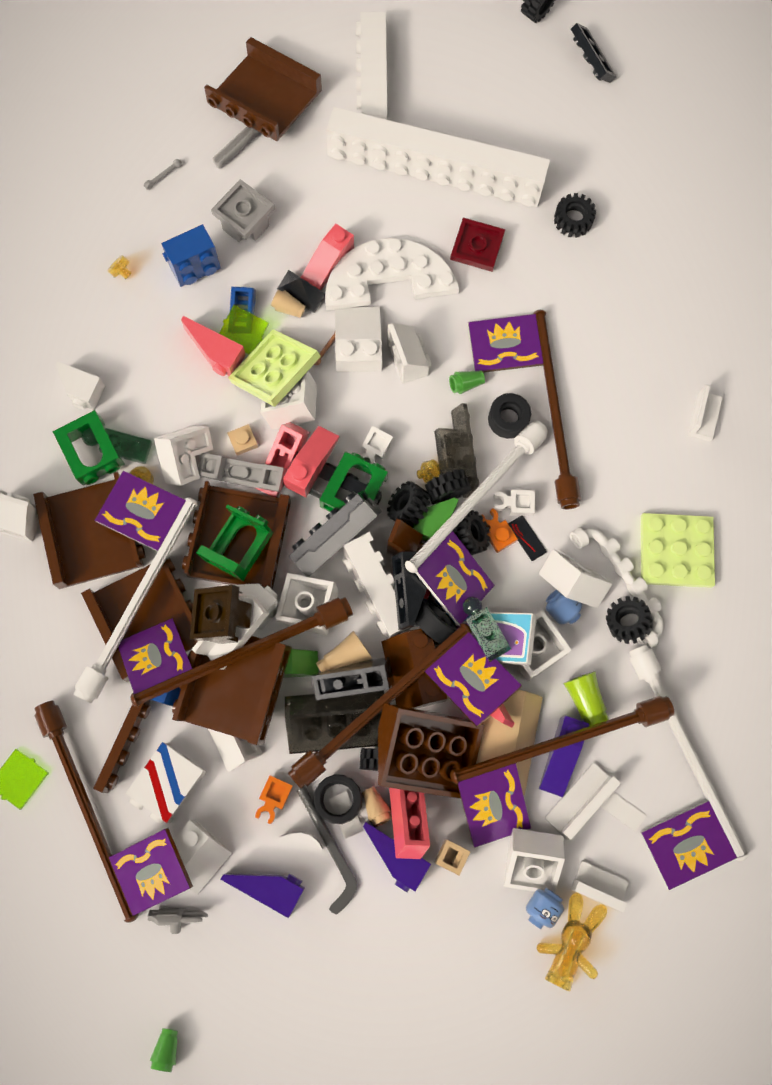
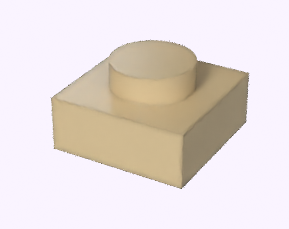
M249 424L227 433L237 456L258 448Z

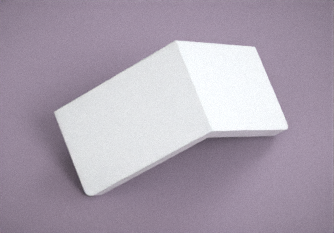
M307 371L275 407L262 400L260 413L271 429L281 428L282 424L288 422L296 425L315 420L317 384L310 372Z
M190 426L154 438L166 484L181 486L200 479L195 456L213 450L209 427Z
M552 550L539 572L546 581L566 598L596 608L599 607L612 586V583L599 572L581 566L569 555L556 550Z

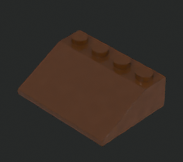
M384 703L378 727V785L461 799L458 785L452 782L450 773L453 769L456 771L476 764L485 725L480 724L476 727L469 719Z

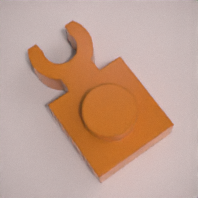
M492 508L490 514L493 519L487 520L482 514V521H486L487 525L485 527L489 528L490 533L487 534L490 536L489 542L495 551L499 553L517 542L518 538L506 520L499 523L498 513Z
M270 775L259 797L260 800L265 801V804L256 811L255 818L259 819L261 813L267 811L270 814L267 823L272 824L276 816L275 807L283 809L293 785Z

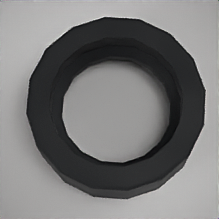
M423 599L415 623L433 640L442 644L457 630V626L436 604L428 599Z
M334 774L326 777L318 784L314 792V805L316 811L324 820L332 824H344L352 821L359 814L363 796L360 787L353 779L345 775ZM336 784L347 786L353 795L351 808L341 815L329 812L323 802L326 790Z

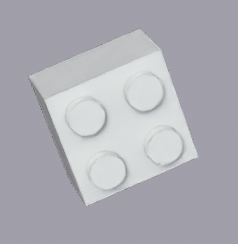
M543 610L536 614L531 665L515 664L527 682L572 651Z

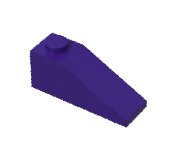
M565 715L559 720L554 738L589 727V723ZM584 741L549 753L539 786L540 790L560 797L564 796Z
M365 822L363 828L392 877L397 880L395 885L407 893L409 889L416 891L431 863L423 858H396L394 840Z
M226 873L220 879L287 918L291 916L305 889L301 885L302 880L292 874L286 877L284 875Z

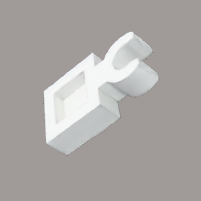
M372 426L362 444V448L367 451L361 454L364 459H370L371 464L376 463L375 457H384L394 439L393 436Z
M511 490L510 496L503 492H496L494 494V499H501L503 501L502 505L494 506L497 512L510 508V515L534 516L535 490Z

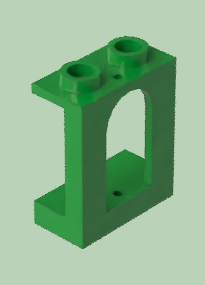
M96 410L52 431L75 479L83 486L85 484H93L99 480V477L115 473L121 466L125 465L104 427L105 423ZM93 432L103 455L100 463L89 467L83 465L72 442Z
M345 451L319 499L320 508L331 512L335 507L340 510L346 505L342 500L335 498L352 467L371 475L365 492L373 501L383 483L387 481L388 471L378 463L371 464L365 461L357 453L350 454Z
M227 504L226 508L231 513V516L211 547L207 548L201 545L196 553L205 562L244 581L274 532L268 527L269 522L263 517L256 515L254 518L250 516L246 509L240 506L234 508ZM248 525L255 527L257 531L256 538L240 564L222 556L240 528Z

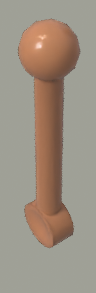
M335 332L319 353L321 357L314 365L321 363V358L335 341Z

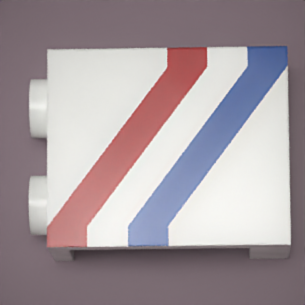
M162 742L125 794L131 797L129 802L140 810L145 807L152 812L149 816L159 824L163 822L171 823L174 820L172 816L197 780H202L207 771L167 743Z

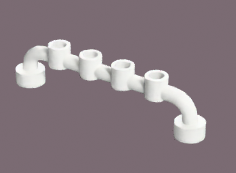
M578 528L571 532L570 538L578 549L588 545L589 538L595 539L599 543L603 555L612 562L616 574L626 582L629 593L634 597H638L639 602L642 599L648 605L653 619V629H650L651 633L649 636L644 634L645 639L643 641L640 637L639 640L642 645L647 644L649 649L657 645L658 637L663 630V621L658 613L662 609L661 604L654 597L650 600L644 593L648 586L641 577L635 580L630 571L634 570V566L628 558L621 560L617 554V551L620 550L617 540L614 538L608 540L602 532L596 529L583 530Z

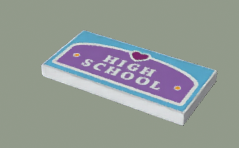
M471 612L463 623L469 625L472 630L471 635L500 664L531 665L537 615L533 613Z

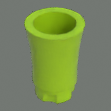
M595 671L563 683L584 722L592 726L609 720Z

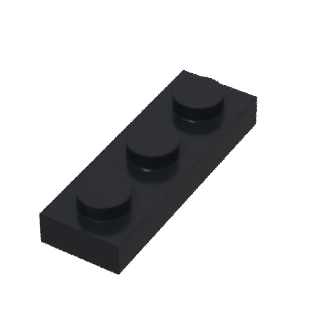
M576 23L571 28L575 36L573 38L574 42L583 49V57L593 66L594 76L599 81L604 80L611 83L616 78V75L588 28Z

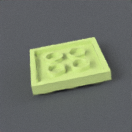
M273 329L228 378L232 384L275 407L321 356L317 350Z
M642 513L641 578L646 584L714 587L713 517Z

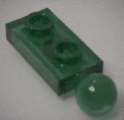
M91 428L83 431V442L88 446H96L98 442ZM105 428L120 458L146 464L152 445L151 440Z
M471 596L466 598L463 602V610L467 615L471 616L466 621L489 662L510 651L511 647L489 609L486 607L482 610V602L477 597Z

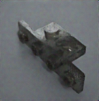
M461 403L451 411L453 429L438 428L434 431L440 474L444 475L446 472H452L453 470H464L471 489L467 494L463 495V498H468L479 487V479L477 477L473 436L469 422L470 414L467 404Z

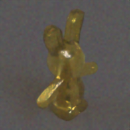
M573 893L570 897L568 922L561 933L562 944L539 943L536 947L537 951L541 954H555L545 980L569 992L571 991L578 966L589 978L596 979L598 976V971L582 953L589 947L593 931L602 923L607 915L606 906L600 904L595 906L586 921L581 923L583 898L579 893Z

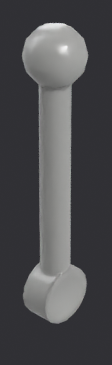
M175 159L170 167L151 181L147 180L144 183V187L150 190L153 184L173 169L180 168L182 162L179 159Z

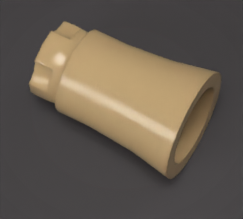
M352 631L339 645L324 655V658L316 664L321 672L373 658L355 632Z

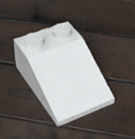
M351 307L335 310L336 372L382 371L380 307Z

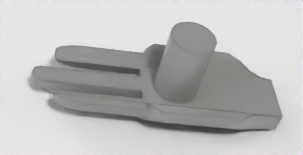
M178 908L149 910L148 921H152L159 926L170 925L171 934L181 932V923L202 922L203 919L201 917H208V914L201 910Z

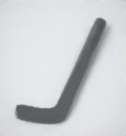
M304 786L302 789L297 790V793L301 797L300 799L303 801L305 808H307V812H309L314 825L346 883L342 894L329 908L331 913L337 915L354 897L357 890V882L326 823L316 811L313 799H311L306 786Z

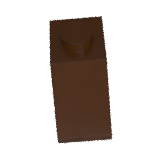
M396 519L388 539L387 553L397 555L400 552H418L425 545L422 543L423 535L403 521Z

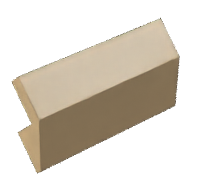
M518 690L503 703L515 723L512 728L489 716L482 723L485 726L476 764L534 745L543 697ZM532 758L516 763L523 795H525Z

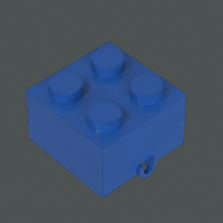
M203 224L161 243L164 250L162 255L165 261H168L180 287L191 285L197 279L213 275L217 270L221 269L215 246Z

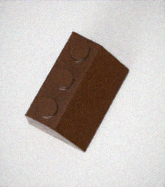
M421 628L381 641L384 656L390 659L394 679L392 687L435 650L433 639ZM424 673L399 695L395 702L398 706L418 709L446 702L448 698Z

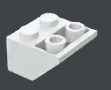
M0 489V531L33 541L40 524L36 506L29 503L30 500L20 495H16L13 498L7 496V492Z

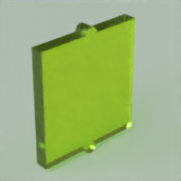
M233 304L227 318L223 320L224 324L219 334L242 345L245 353L249 355L262 342V337L269 322Z
M15 749L0 768V795L2 800L9 801L21 810L49 772L35 763L36 760L34 758H29L18 749Z

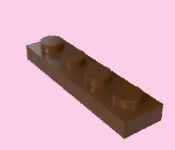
M151 700L139 704V707H135L132 704L93 787L94 790L108 793L109 790L115 788L119 779L117 775L119 768L124 766L129 758L130 752H128L131 742L134 743L140 734L141 729L138 727L142 718L146 719L151 710V705H149Z

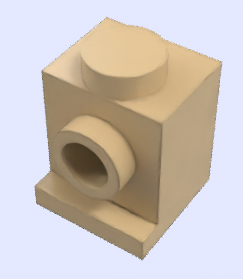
M445 839L434 863L460 876L470 851Z

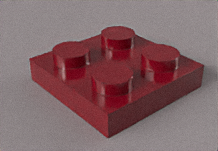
M463 217L450 260L493 272L505 229Z

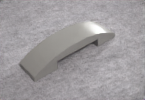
M208 453L201 454L198 467L199 476L276 492H281L286 468L235 460Z

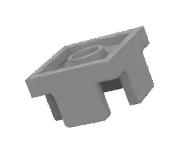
M240 179L211 209L213 216L221 221L222 229L238 242L242 240V237L247 240L250 235L256 241L269 227L268 216L275 210V205Z

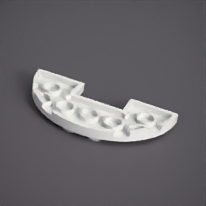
M377 239L363 243L350 250L336 264L327 282L325 305L326 311L370 305L371 299L368 285L411 280L414 299L458 294L459 287L450 267L439 255L429 248L404 239Z

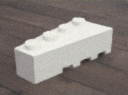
M368 532L344 545L345 559L342 561L348 572L353 571L356 577L354 584L359 593L364 592L368 600L365 601V604L370 614H376L379 620L376 622L380 633L382 636L386 634L388 638H391L414 626L398 630L394 578L389 571L385 572L384 559L380 551H374L372 548V540L374 539L371 533Z

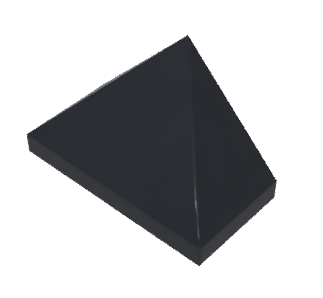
M290 270L287 271L277 288L281 291H287L313 313H315L325 297L324 292Z

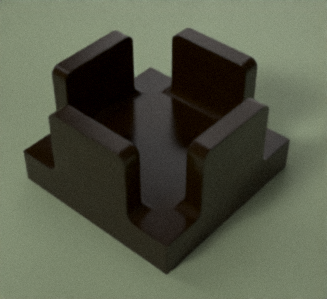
M225 585L194 589L190 640L210 641L218 644L238 643V637L235 636L236 627L249 629L252 611L251 603L239 600V593L242 594V592L239 591L238 586Z

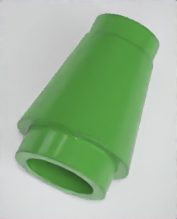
M482 371L455 372L454 375L449 377V384L453 393L462 394L485 383V376Z
M162 1028V1032L149 1060L152 1061L151 1069L172 1072L173 1065H176L178 1031Z

